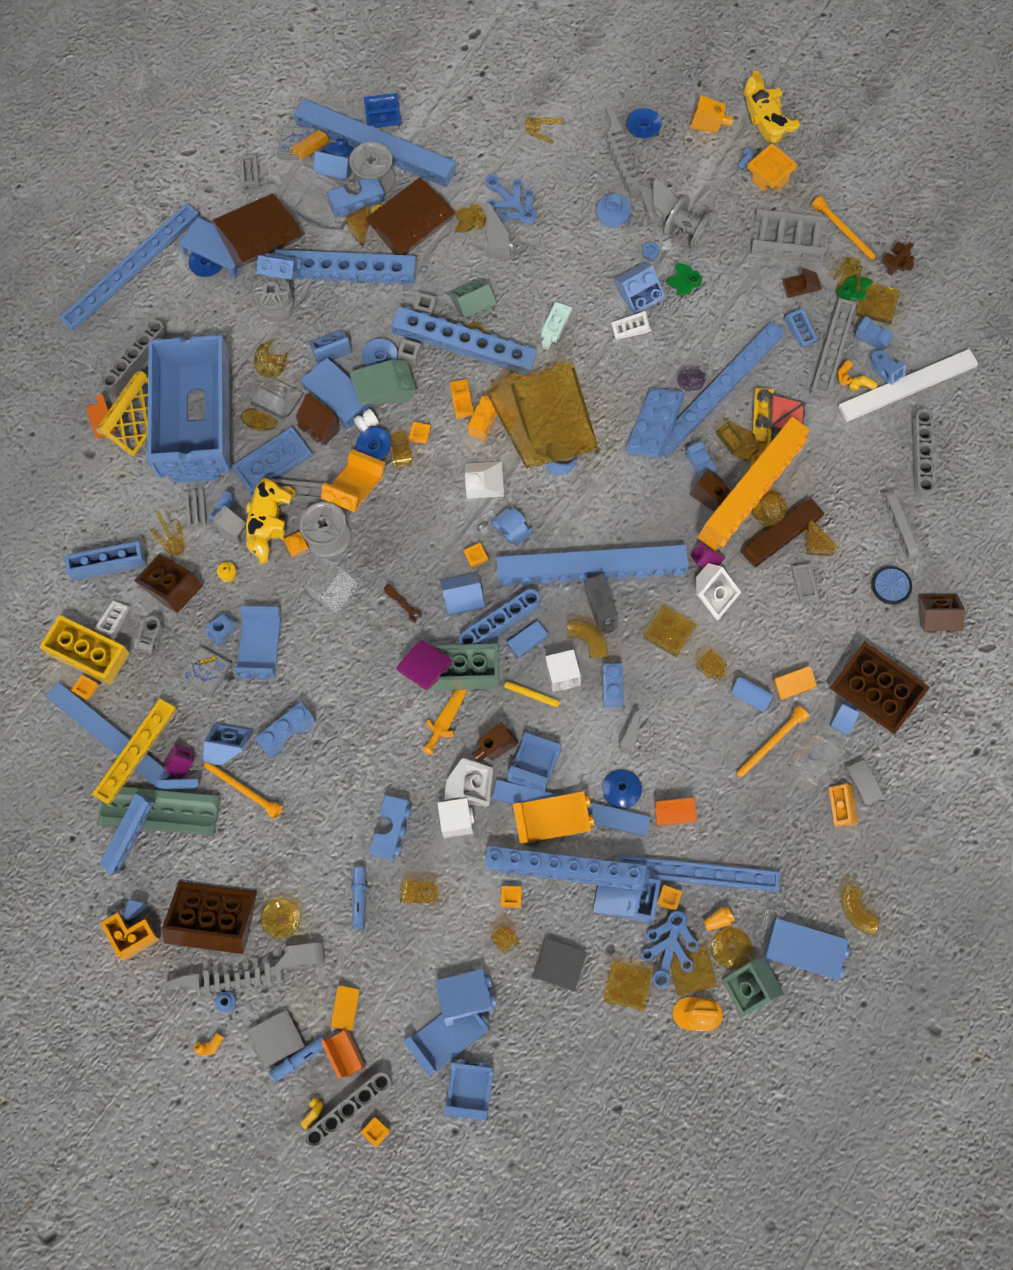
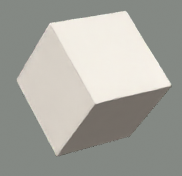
M574 650L545 656L546 668L553 692L581 685V675Z
M467 798L438 803L441 830L444 838L473 834L472 824L474 823L472 808H469Z

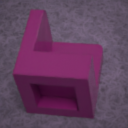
M700 541L691 554L695 563L703 568L708 563L719 566L725 559L719 549L714 551L702 541Z
M175 743L165 758V772L183 778L193 763V750Z

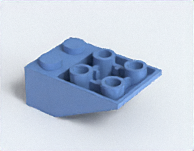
M649 878L647 891L598 885L593 913L653 924L661 880Z

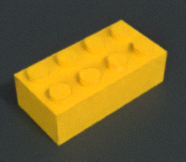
M58 615L39 646L46 655L109 686L113 683L130 654L123 645L61 615Z

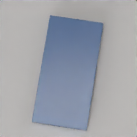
M290 427L231 465V467L250 494L253 495L256 486L263 478L270 480L278 479L312 457L313 454L295 429Z

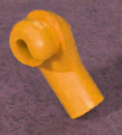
M215 1033L210 1042H197L194 1046V1051L199 1056L212 1055L217 1051L224 1037Z

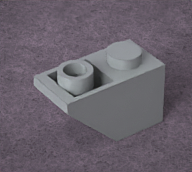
M226 506L217 511L214 522L221 536L240 545L246 536V522Z

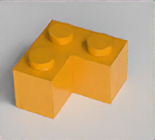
M117 912L100 923L116 955L123 961L128 960L160 940L152 924L146 919L129 927L128 923L123 920V916Z

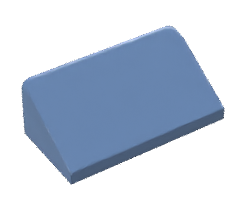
M741 676L738 677L731 692L735 697L762 712L767 710L773 699V694Z

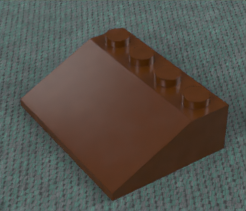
M419 177L367 216L366 220L394 255H407L453 219L455 212L444 198Z
M273 193L212 220L237 269L258 260L260 255L266 256V253L271 254L275 250L289 246L303 236L295 219Z
M864 641L829 689L895 735L930 687Z
M178 881L162 926L164 944L244 954L257 891Z

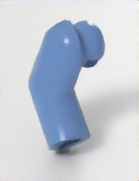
M751 147L744 149L743 153L745 156L737 164L741 170H744L755 156V150L751 149Z

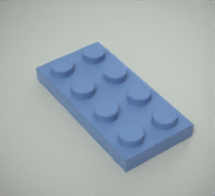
M650 388L625 448L627 454L661 458L684 401L685 394L683 392Z

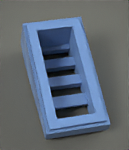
M803 308L785 316L784 320L801 348L818 341ZM803 324V327L797 328L798 325ZM806 329L807 332L801 335L800 332ZM806 336H810V337H811L810 339H808V340H806V341L803 340V338L806 337Z

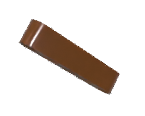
M813 499L808 500L748 545L742 551V555L754 568L758 567L821 519L825 512Z

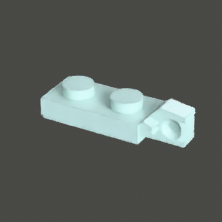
M558 302L554 303L542 329L541 338H544L542 341L543 349L549 350L552 342L556 343L559 340L572 312V307Z

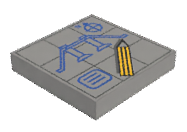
M282 125L276 153L277 158L300 160L291 150V147L314 133L316 128ZM310 154L303 160L311 161L312 154Z
M198 646L178 678L212 697L232 664Z

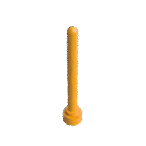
M822 195L817 197L811 206L816 211L823 212L869 259H875V253L827 207V200Z
M801 706L796 707L791 715L792 718L737 771V776L743 777L797 723H804L810 717L806 710Z
M204 762V768L265 808L268 816L276 819L283 810L282 805L277 802L267 801L217 766Z

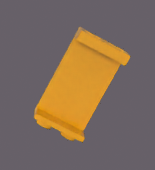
M352 449L349 452L347 466L332 484L323 483L321 499L355 512L383 478L386 462Z
M585 791L513 804L520 844L592 831L591 827L595 826L593 814L589 815L588 807L591 806L589 795H585Z

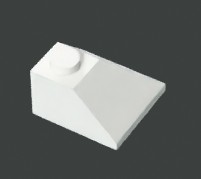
M502 461L465 464L467 499L504 497Z
M708 563L696 577V594L713 617L719 620L740 595L741 591L723 567Z
M464 758L461 759L446 780L444 800L451 801L467 798L469 805L489 806L493 768Z

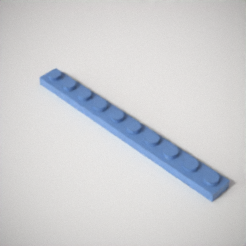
M188 203L182 206L60 316L61 322L72 331L78 328L184 232L197 217H200L199 213Z
M770 322L674 423L662 453L664 457L668 458L779 342L785 335V331L773 322Z

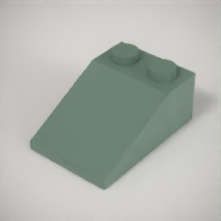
M389 360L350 372L359 405L406 403L411 400L416 392L407 360Z

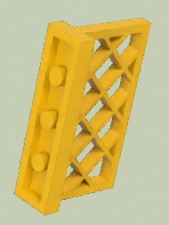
M143 371L134 373L95 429L99 434L105 435L131 456L136 454L148 436L146 414L148 407H145L144 397L148 396V394L143 395L142 391L143 384L145 382L148 384V378L146 377L147 374ZM140 397L141 408L133 409L132 400ZM142 410L144 421L135 422L133 411ZM124 412H130L131 423L123 424L122 415ZM144 423V434L137 435L136 424ZM132 425L134 435L125 436L123 426ZM120 426L121 437L116 438L110 434L113 427ZM134 437L135 447L131 450L127 447L126 438Z

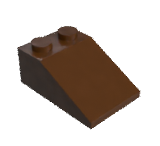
M161 554L134 580L140 587L175 613H178L203 587L192 572Z

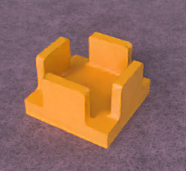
M771 143L747 164V169L753 173L752 182L763 192L767 190V186L771 189L775 188L774 190L778 192L789 182L790 174L797 169V163Z

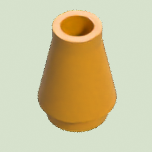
M728 906L720 907L711 916L703 920L708 931L729 926L731 922L735 921Z

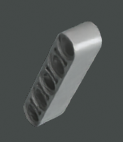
M151 320L102 376V384L109 394L116 395L121 392L134 373L138 372L148 360L149 340L166 339L167 332L160 320Z
M923 408L918 410L913 420L914 487L918 498L927 499L935 488L934 427L932 412L929 409ZM921 486H926L929 490H925Z
M383 1072L375 1074L306 1132V1144L314 1148H320L389 1092L392 1088L391 1078ZM385 1077L387 1079L386 1087L378 1088V1079ZM364 1091H369L371 1094L368 1102H362L360 1099ZM347 1105H353L354 1113L346 1116L344 1108ZM331 1118L337 1120V1127L333 1130H329L327 1127V1123ZM314 1132H319L321 1135V1139L317 1144L311 1142V1135Z

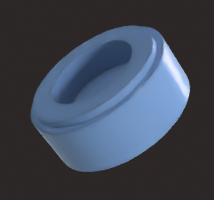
M648 242L642 247L644 259L653 261L659 257L660 248L656 243Z

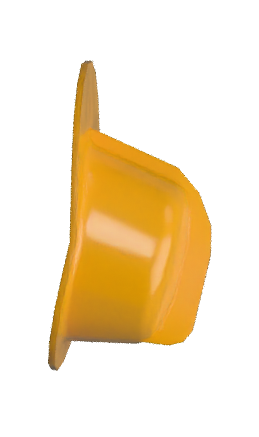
M685 997L680 999L673 1008L674 1021L682 1029L712 1031L722 1022V1009L716 1001L710 998Z

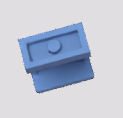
M266 253V256H258L256 274L295 279L300 277L302 259Z
M524 732L523 740L514 763L508 771V781L545 793L560 755L561 744L553 739L541 738L535 733Z
M483 969L435 981L446 1026L453 1025L454 1019L486 1011L494 1014L493 1007L496 1006L494 994L489 995L488 988L492 987L489 975L485 976Z
M457 1060L456 1063H451L448 1099L444 1115L487 1121L494 1072L493 1068H489L490 1064L477 1062V1066L469 1065V1061Z

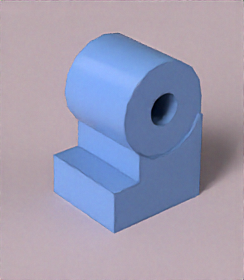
M223 613L206 627L207 637L217 646H220L224 642V638L234 631L237 623L226 613Z

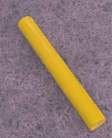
M506 681L504 685L506 689L556 708L559 707L561 702L509 681Z

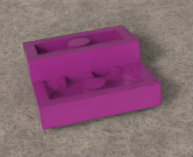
M421 640L403 658L396 670L427 691L439 681L440 675L452 665L453 660L424 640Z

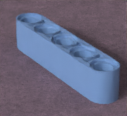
M528 589L460 634V645H466L463 642L467 639L473 640L471 644L488 643L536 611L540 606L539 593L534 589ZM534 598L536 601L529 603L527 599ZM514 608L520 609V612L512 613L511 610ZM499 618H502V619L505 620V621H504L503 623H501V624H498V623L495 622V621H496L497 619H499ZM482 629L489 630L487 634L479 633Z

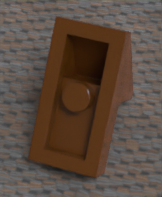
M805 268L801 269L799 276L786 278L782 281L787 298L822 290L817 273Z

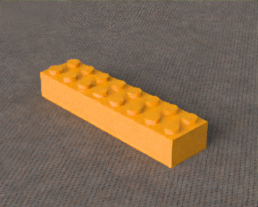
M791 417L706 522L697 538L714 551L719 546L723 548L732 534L740 527V524L749 516L752 509L758 505L764 494L769 491L772 484L778 480L784 469L789 466L793 458L804 447V444L809 439L807 434L810 429L794 417Z

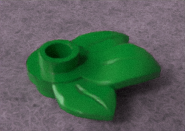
M675 264L677 274L666 280L670 287L677 289V295H687L693 288L701 285L702 276L699 272L693 271L689 265Z
M859 274L852 275L844 281V285L838 288L837 294L841 299L863 300L867 298L865 290L873 281L866 277L860 278Z

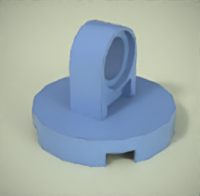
M612 193L600 199L597 204L596 215L602 225L609 228H617L623 223L626 224L630 219L631 205L625 197Z

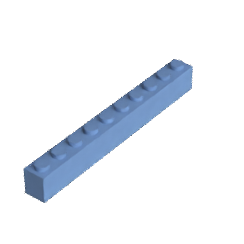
M303 99L294 113L296 125L316 128V131L319 129L326 133L329 139L334 141L336 139L346 140V144L354 148L369 141L384 144L391 151L393 157L392 165L446 188L456 173L455 161L451 158L426 150L420 145L409 143L403 138L392 136L390 133L380 131L374 126L363 124L361 121L351 119L343 113L334 112L330 108L322 107L314 101Z
M686 545L497 557L498 584L503 586H512L513 584L520 583L522 585H531L535 582L549 584L551 581L567 583L570 580L585 582V579L604 574L606 580L614 577L625 579L630 576L643 578L646 575L662 577L665 574H673L679 576L688 571Z

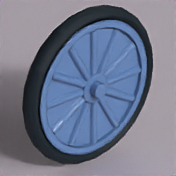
M884 567L878 570L872 578L873 593L884 603H902L912 592V581L909 575L898 567Z

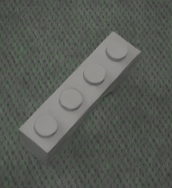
M419 292L413 311L418 313L425 312L433 317L436 310V297ZM411 321L410 325L415 326L418 323L415 321ZM405 337L398 352V360H407L408 366L416 369L424 343Z

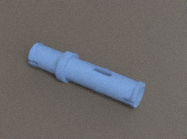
M365 867L353 868V885H351V890L353 891L352 929H365V891L367 890L365 885Z
M320 1036L289 1059L286 1057L283 1063L269 1071L274 1082L277 1083V1081L290 1072H296V1068L324 1050L321 1043L324 1040L323 1037Z

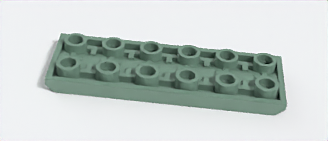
M123 787L110 806L101 801L97 825L119 827L135 793H138L155 802L142 829L214 836L220 797Z

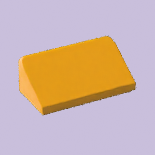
M318 129L291 147V150L300 160H303L329 142L328 136Z
M810 666L778 677L773 681L780 700L817 687Z
M846 783L828 787L834 826L858 824L852 785Z
M338 985L331 1021L332 1028L353 1031L359 989Z

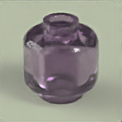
M699 367L684 368L678 375V385L685 392L701 390L706 382V375Z

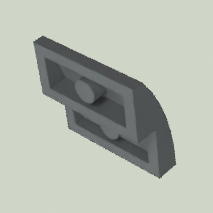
M545 939L533 978L575 992L587 952L560 942Z

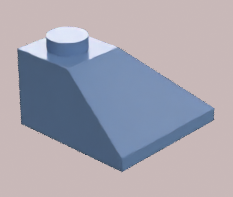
M215 723L204 740L203 762L223 765L242 752L253 734V729Z

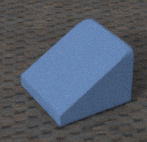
M129 900L123 920L132 923L147 906L144 903Z

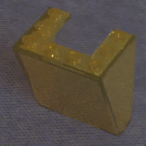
M566 362L555 364L554 367L540 372L539 376L534 377V374L527 376H518V373L512 374L498 383L492 384V388L486 391L526 470L599 449L573 363L566 364Z

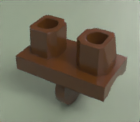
M898 241L892 250L897 256L894 257L890 253L886 254L882 263L889 268L887 272L889 275L892 276L898 268L901 271L905 269L910 271L914 268L913 260L915 258L910 256V250L914 247V244L909 242L905 245Z

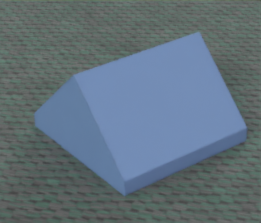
M342 329L309 342L317 363L326 358L333 361L352 353L348 337Z
M477 572L440 580L448 616L485 608Z

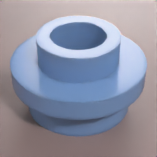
M222 992L215 999L216 1008L223 1013L232 1011L236 1005V999L230 992ZM227 998L228 1004L223 1006L222 1000Z

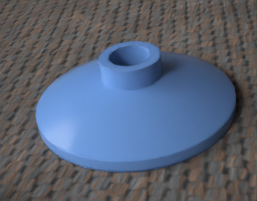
M383 338L371 340L362 350V360L366 367L389 360H397L398 357L396 346L391 341Z

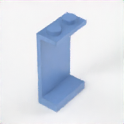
M199 217L191 223L185 236H182L179 246L183 254L186 255L188 251H191L225 267L232 278L236 279L243 267L237 269L215 226Z
M328 358L318 362L315 368L310 373H306L302 380H300L303 390H310L338 416L346 430L355 423L354 417L362 416L365 410L373 407V404L359 405L352 380Z
M240 606L242 628L238 667H234V672L237 677L248 680L251 677H258L260 680L275 678L281 622L279 607Z
M776 918L773 923L765 960L769 963L776 961L832 978V982H837L839 978H843L846 966H843L844 958L849 956L850 946H847L849 940Z
M442 1014L412 1038L409 1036L403 1042L430 1077L489 1031L487 1028L489 1022L483 1014H474L454 1019V1024L449 1026L445 1025Z

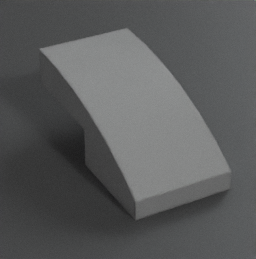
M864 759L846 767L851 782L856 786L864 805L883 797Z

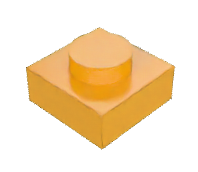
M413 422L409 441L427 444L431 425Z
M300 531L283 539L291 557L308 550V546Z
M481 543L463 550L471 569L488 561Z
M81 675L71 691L89 701L99 685L86 676Z
M663 885L657 905L676 911L683 892Z
M501 886V907L521 908L522 887Z
M374 1117L360 1133L377 1148L391 1131Z

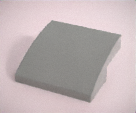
M287 1010L247 1031L265 1069L305 1047Z

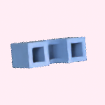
M378 179L360 180V194L358 195L348 194L344 186L327 191V202L334 217H344L351 212L361 211L365 207L376 206L383 202L384 191Z
M300 702L254 739L271 759L285 748L284 744L289 737L295 733H304L316 722L311 713Z
M385 795L380 815L382 819L390 820L393 823V827L389 833L384 835L374 833L369 851L372 857L395 862L396 857H399L402 847L399 845L400 839L405 837L407 826H404L406 818H410L412 811L408 800Z

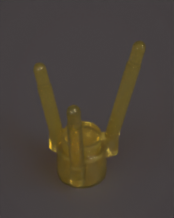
M527 117L525 131H529V136H535L553 144V140L536 133V131H540L541 124H563L564 121L563 118Z
M847 257L833 276V280H835L844 271L835 290L836 293L838 288L842 286L846 276H853L856 273L857 292L860 291L863 267L859 266L860 262L858 259Z
M157 510L156 514L168 537L167 544L153 529H150V532L163 546L167 554L171 556L181 554L186 544L183 540L180 522H176L179 539H177L176 536L172 537L160 511Z

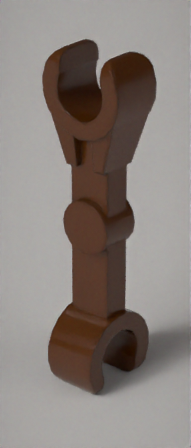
M390 584L384 587V592L390 598L396 600L399 606L409 613V620L412 623H416L415 619L412 618L413 614H417L421 618V612L417 609L412 610L398 596Z

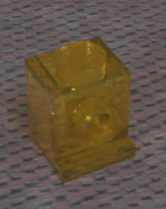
M711 649L697 662L696 669L699 671L702 668L704 675L715 681H720L727 674V664Z
M502 926L491 935V940L503 955L520 943L514 932L508 927Z

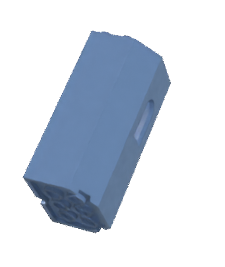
M222 335L192 336L187 341H184L181 337L149 340L147 461L156 477L164 478L168 476L172 478L173 482L185 483L213 481L219 478V474L230 472L229 352ZM194 390H201L205 393V420L188 421V395Z

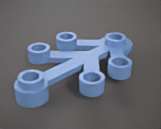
M491 174L486 177V187L491 191H496L506 200H488L487 203L495 205L493 206L494 211L497 208L516 209L518 211H500L498 217L502 223L507 222L509 219H520L525 224H532L536 221L537 213L532 208V201L534 200L533 190L528 189L524 192V199L526 201L524 207L520 204V190L523 187L520 179L512 181L513 196H511L500 186L497 175Z
M679 910L670 913L668 922L647 932V938L652 943L658 942L660 935L671 930L669 938L650 949L643 950L641 954L645 962H652L656 955L665 950L661 969L653 976L654 984L661 989L667 988L670 984L671 979L668 973L674 952L681 962L683 971L689 973L694 969L693 962L687 958L677 941L679 932L687 942L686 947L689 952L695 953L699 949L698 942L692 938L686 927L688 924L687 915ZM677 918L682 919L680 924H675ZM652 933L657 934L655 939H650ZM690 943H696L694 949H690L689 945ZM647 952H650L652 954L651 958L649 959L645 958V954ZM687 962L691 963L689 969L684 968V964ZM661 977L666 978V982L664 984L659 983V979Z

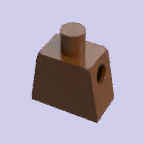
M707 470L690 495L712 511H715L727 498L726 496L730 489Z
M500 722L477 740L480 747L472 752V755L477 762H480L485 757L493 761L518 745V742L509 729Z

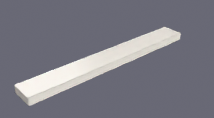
M970 349L904 376L893 385L888 383L841 403L838 408L846 422H849L975 368L978 362Z

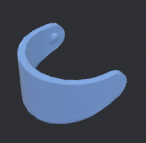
M550 444L544 459L546 469L553 475L561 476L568 474L575 467L578 459L575 458L568 464H560L553 461L549 456L553 447Z
M224 491L214 511L210 514L209 520L214 521L215 514L223 506L231 510L233 496L230 492Z

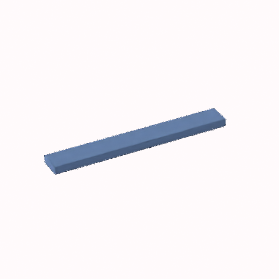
M58 682L46 695L51 702L117 756L121 754L130 741L61 683ZM147 754L135 769L136 772L157 789L158 780H169L172 774L166 773L165 768Z
M496 780L492 800L513 805L515 803H524L562 795L550 792L543 793L522 785ZM592 802L591 806L588 807L589 815L593 814L594 824L597 826L643 837L647 835L651 818L649 816Z
M619 855L618 862L646 865L650 871L649 878L779 892L780 871Z

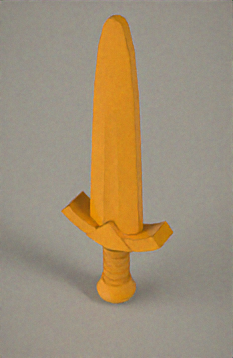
M468 689L455 690L434 725H432L430 720L426 721L427 726L434 733L428 744L423 747V751L426 754L431 755L434 753V746L440 737H454L453 731L448 730Z

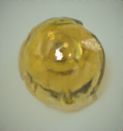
M271 342L260 344L254 354L256 371L266 378L280 376L287 365L288 353L271 355L268 354Z
M770 491L760 499V502L752 509L751 513L761 525H775L783 520L786 515V500L778 492Z

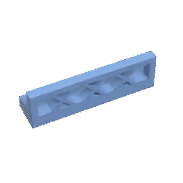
M135 793L99 864L108 869L107 873L113 875L120 872L155 803L154 801Z

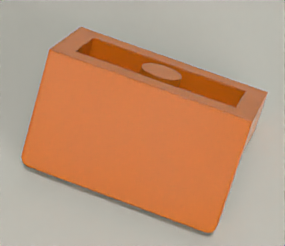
M103 393L96 395L98 403L86 407L97 439L105 436L99 434L95 429L109 411V406ZM113 427L110 434L117 432L116 427Z
M695 797L655 802L657 826L697 822Z
M344 1030L332 1038L321 1041L338 1079L350 1077L365 1068L364 1062L348 1030Z

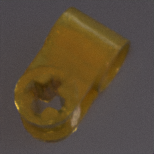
M403 432L394 433L391 436L394 469L408 465L413 467L407 436ZM398 441L404 442L402 445H396Z
M401 881V903L432 904L439 899V891L432 882ZM429 889H431L434 892L430 893V897L426 895V893L429 892Z

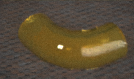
M570 619L568 621V636L581 639L586 643L589 650V658L608 657L606 639L596 626L588 621Z
M843 886L842 908L846 919L855 929L874 937L878 930L880 918L868 913L864 909L862 904L863 890L854 886Z

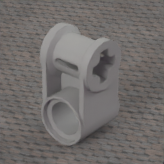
M149 616L145 618L140 632L135 639L134 649L148 651L151 655L156 653L164 632V625L157 617ZM157 624L154 630H150L151 625Z

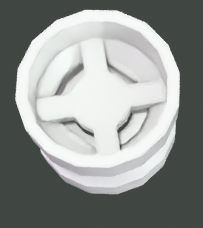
M371 409L365 410L362 416L358 415L353 418L361 432L379 424Z

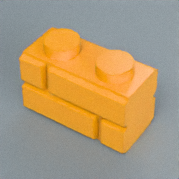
M482 395L467 426L468 435L482 441L486 440L500 411L499 401Z

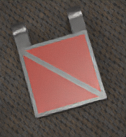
M764 389L761 390V393L757 394L758 401L770 402L769 419L765 416H760L759 420L755 422L757 428H770L781 431L791 417H794L804 425L805 402L772 394Z

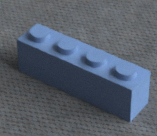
M139 541L65 555L66 573L72 581L147 567L145 551Z

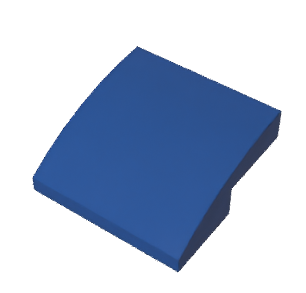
M397 93L364 97L366 123L368 126L380 128L401 125Z

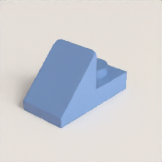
M844 699L830 727L848 736L861 711Z

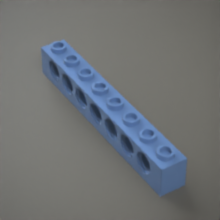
M275 250L274 253L276 255L302 259L300 277L296 278L299 280L314 279L319 281L324 279L332 281L346 280L350 282L366 281L368 283L384 282L386 284H415L416 256Z
M398 307L392 324V333L530 376L537 350L529 345L522 346L513 340L506 341L500 339L494 334L487 335L478 329H468L460 323L453 324L444 318L437 319L425 312H415L409 307ZM415 321L418 324L415 326H411L409 322ZM431 326L435 328V330L428 331L426 330V328ZM445 332H450L452 335L450 337H446L443 334ZM466 337L469 341L462 342L460 339ZM484 343L486 344V347L481 348L478 346V344ZM500 348V349H502L504 352H503V353H497V352L495 351V349ZM519 354L521 358L515 359L512 355Z
M488 846L484 865L491 872L647 891L650 874L646 865Z

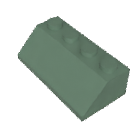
M498 644L431 645L453 661L452 665L440 675L439 681L428 690L499 689Z

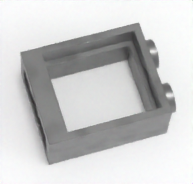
M604 574L585 579V594L599 634L603 632L604 634H609L615 631L618 624V614Z

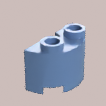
M510 506L505 508L491 522L494 529L497 531L502 530L505 533L503 535L505 540L510 544L513 543L516 547L533 533L532 528L524 523L526 519L515 508L511 510Z

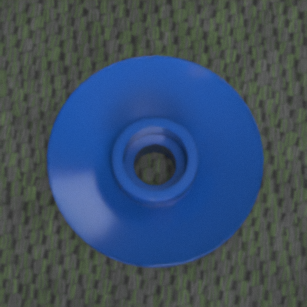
M648 108L633 111L627 119L629 132L638 138H651L661 129L662 122L657 112Z
M336 139L335 143L324 145L323 150L332 154L350 156L354 147L346 144V140Z
M193 252L189 256V268L197 276L210 277L218 273L222 266Z
M379 427L366 429L359 435L356 441V451L379 460L385 458L391 448L389 434Z
M616 770L605 778L602 792L605 800L611 806L624 809L637 803L641 796L642 786L639 778L634 773L628 770ZM624 784L626 789L620 790L619 785Z

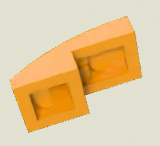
M468 380L449 382L456 419L472 416L474 411Z

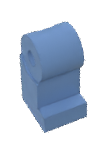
M865 316L857 328L855 338L879 350H885L893 338L892 333L872 323V319Z
M881 350L874 352L872 355V369L890 385H893L905 376L906 364L902 361L896 363L888 357L885 351Z
M702 441L687 447L686 457L700 478L703 477L707 470L714 475L717 474L716 467L705 450V445Z

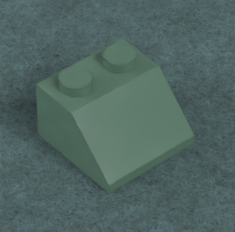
M477 278L448 292L459 314L467 319L476 316L477 312L490 310L493 305L497 304L490 284L481 278Z
M764 957L748 963L722 980L742 1017L784 995Z

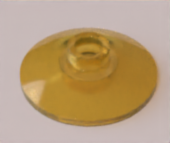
M251 408L243 411L241 414V421L251 429L269 431L277 426L278 420L276 416L267 410Z
M285 898L272 900L262 910L261 926L265 933L272 938L284 939L290 937L299 928L301 922L300 910L291 900ZM284 916L285 922L279 923V918Z
M733 927L724 928L713 937L711 953L718 964L725 968L735 969L743 966L749 960L752 953V944L747 934L742 930ZM730 943L735 944L736 949L730 950L728 948V945Z

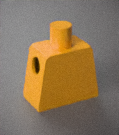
M700 95L692 116L690 128L716 133L720 125L731 127L733 116L724 114L725 104Z

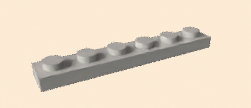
M841 298L838 300L811 391L812 395L829 399L857 302Z

